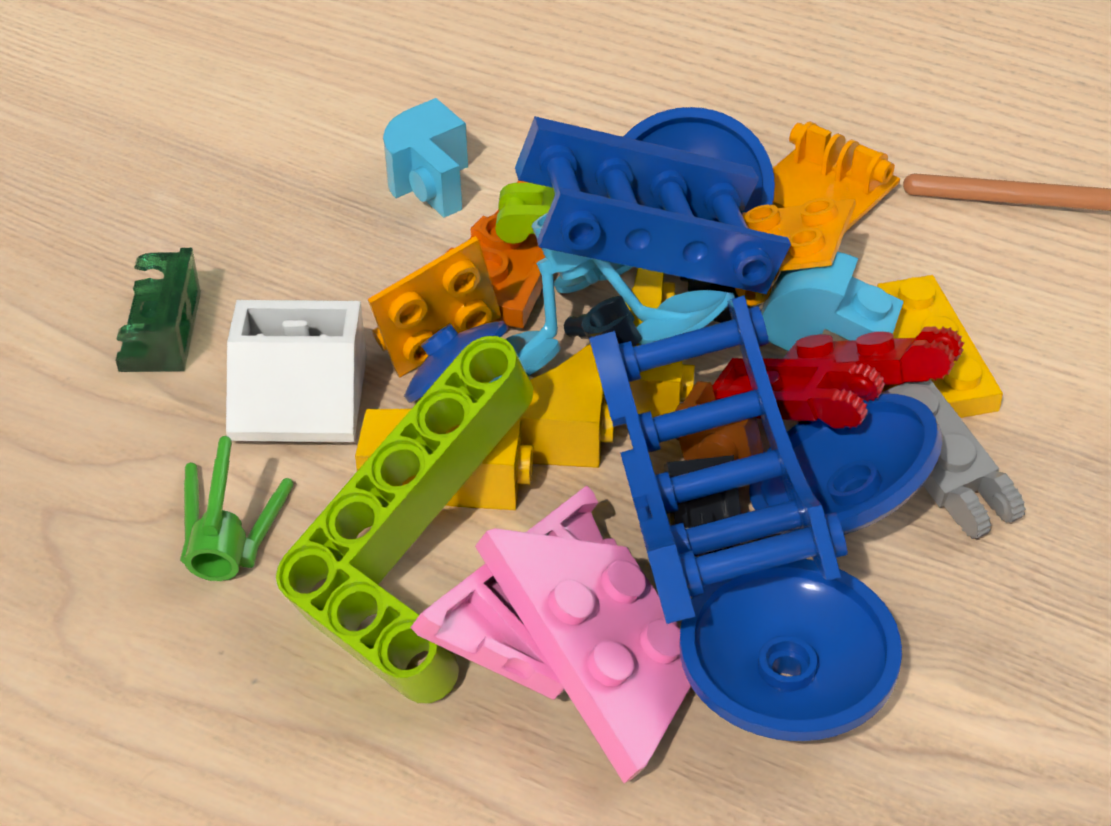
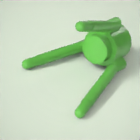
M222 436L218 442L207 510L201 519H199L198 468L192 462L187 463L185 466V541L180 561L185 564L192 574L209 581L229 580L236 576L240 566L252 568L255 565L258 547L283 507L294 485L293 481L289 478L281 481L246 538L239 517L229 511L222 510L232 440L228 436Z

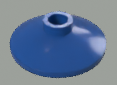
M504 321L475 326L458 333L450 323L439 330L421 345L428 357L411 379L404 394L405 399L411 403L421 398L461 351L472 341L484 336L502 337L509 327Z

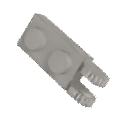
M931 380L904 382L881 392V394H900L913 397L923 402L933 412L942 432V448L938 461L923 486L939 507L944 506L967 536H970L971 539H977L991 531L988 511L985 510L984 504L979 502L978 496L974 493L977 490L991 509L996 511V515L1001 520H1005L1006 523H1011L1025 515V502L1018 488L1014 487L1013 481L1006 473L999 472V467Z

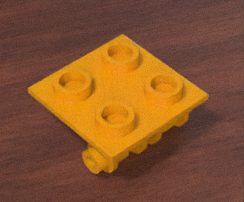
M811 121L805 124L796 123L789 136V141L795 144V149L773 167L775 182L773 205L777 208L804 205L818 198H831L834 201L855 199L856 205L845 232H847L900 183V178L893 175L895 165L888 161L887 154L863 146L853 139L846 143L845 136L839 133L831 137V131L817 126L816 123Z
M818 198L800 206L777 208L775 205H761L748 212H743L742 216L749 229L788 237L791 243L773 282L777 279L780 271L832 266L856 202L855 199L834 201L831 198ZM772 285L767 294L735 288L738 297L745 295L747 305L753 306L763 303L769 298Z
M476 236L367 299L378 327L371 330L380 348L383 351H388L399 378L421 366L428 357L421 345L451 323L455 330L460 333L475 326L491 323L502 317L479 239Z

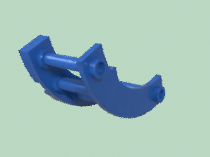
M745 295L727 301L732 320L635 347L632 346L631 341L618 344L615 331L589 338L613 427L626 424L633 447L631 450L620 453L666 624L695 617L690 597L704 594L703 586L810 557L813 558L826 581L841 578L836 558L848 555L846 540L836 512L824 515L822 504L816 499L810 489L793 450L759 348L769 344L765 322L759 306L748 309ZM739 345L752 387L751 391L652 417L651 411L641 414L637 413L629 382L641 379L640 372ZM753 417H761L771 451L671 478L668 471L655 475L649 453L661 450L659 443ZM779 476L789 499L788 502L685 529L683 523L670 526L666 515L679 511L677 506L679 503ZM800 528L799 530H796V531H792V532L784 533V534H781V535L773 536V537H770V538L758 540V541H755V542H751V543H747V544H744V545L736 546V547H733V548L721 550V551L714 552V553H710V554H707V555H703V556H699V557H694V556H697V555H700V554L708 553V552H711V551L723 549V548H726V547L734 546V545H737V544L745 543V542H748V541H752V540L760 539V538H763V537L771 536V535H774V534H778V533H782V532H786V531H789V530H793V529Z

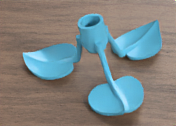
M548 213L539 217L532 224V229L537 239ZM541 248L545 258L536 264L542 275L545 324L540 331L519 333L506 338V340L514 347L528 376L541 369L556 356L561 346L558 340L552 339L558 332L554 286L559 293H572L584 289L598 280H608L634 314L641 321H644L636 327L642 337V340L639 342L640 345L704 328L728 306L727 301L735 297L733 293L699 290L674 295L662 302L657 309L646 307L641 304L619 276L631 269L632 266ZM559 272L560 276L554 282L553 274ZM501 376L494 378L490 382L498 380Z

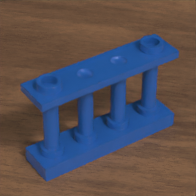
M534 116L515 170L519 181L551 187L555 193L537 239L539 248L767 294L791 243L788 237L748 228L742 214L759 180L753 167Z

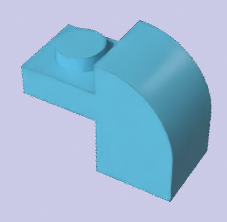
M434 98L403 111L389 122L383 135L387 182L391 194L398 198L413 191L420 201H426L445 218L462 210L460 170L468 167L466 123L437 98Z
M837 252L832 266L781 271L772 287L769 298L763 305L761 313L769 342L789 351L797 340L810 335L822 334L825 329L849 341L856 340L859 336L871 332H890L893 334L903 301L886 293L879 287L869 285L852 277L858 258Z

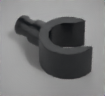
M622 296L606 299L594 306L587 314H582L579 317L570 316L564 322V331L569 337L579 336L581 339H589L615 331L618 344L631 341L634 347L642 340L640 333L633 323L635 319Z

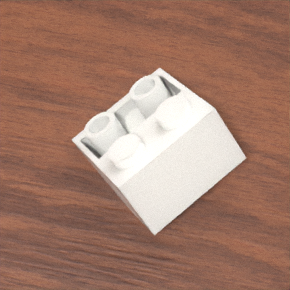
M236 300L227 340L226 434L232 441L355 442L367 358L361 301Z

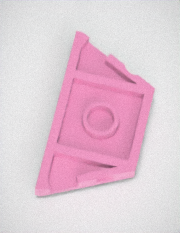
M587 485L525 532L617 545L614 538L603 540L591 513L598 504L594 492ZM486 563L425 609L410 627L418 636L550 699H556L565 690Z
M497 528L486 531L475 546L623 783L632 780L648 764L691 687L684 673L680 658V627L676 622L666 624L659 595L627 547Z

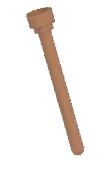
M917 173L908 175L903 181L905 192L914 196L1111 211V188Z

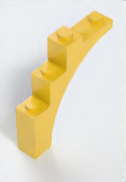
M638 268L631 291L641 304L657 309L662 302L675 295V282H664V273ZM628 306L635 319L633 323L637 327L644 321H641ZM591 344L556 368L530 379L534 391L532 401L527 410L445 506L516 510L519 484H531L533 464L599 468L601 443H613L615 427H613ZM682 361L640 372L641 379L629 382L637 413L641 414L651 411L652 417L674 412L680 402H684L694 386L695 365L682 364ZM366 409L355 453L357 471L411 409ZM460 425L452 427L450 430L446 432V434L454 431ZM416 475L409 477L406 481L402 483V485L411 482L416 477Z

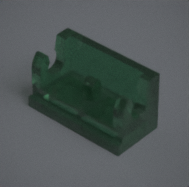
M180 248V252L145 253L136 258L134 268L142 271L149 269L159 270L164 274V278H147L134 282V297L127 325L119 328L116 338L122 342L121 350L117 352L115 359L118 372H183L186 368L201 295L193 249Z

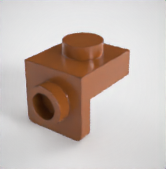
M697 381L684 402L680 403L675 411L714 401L715 396L711 382ZM756 417L676 438L680 443L684 460L734 455V460L764 452Z

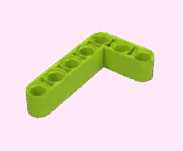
M484 336L476 339L461 351L288 550L277 568L276 581L278 588L314 627L406 698L416 703L438 701L453 689L459 672L457 658L453 652L418 636L410 627L419 615L378 584L517 422L532 401L534 389L514 347L506 339L498 336ZM501 376L498 380L490 382L494 378ZM460 425L454 431L446 434V432L450 430L452 427ZM416 475V477L411 482L402 485V483L406 481L409 477ZM371 527L370 531L364 536L357 538L364 529ZM326 579L324 584L318 590L311 592L313 587L318 582ZM377 614L368 627L357 631L363 620L368 616ZM428 651L424 662L416 668L406 670L407 665L415 655Z

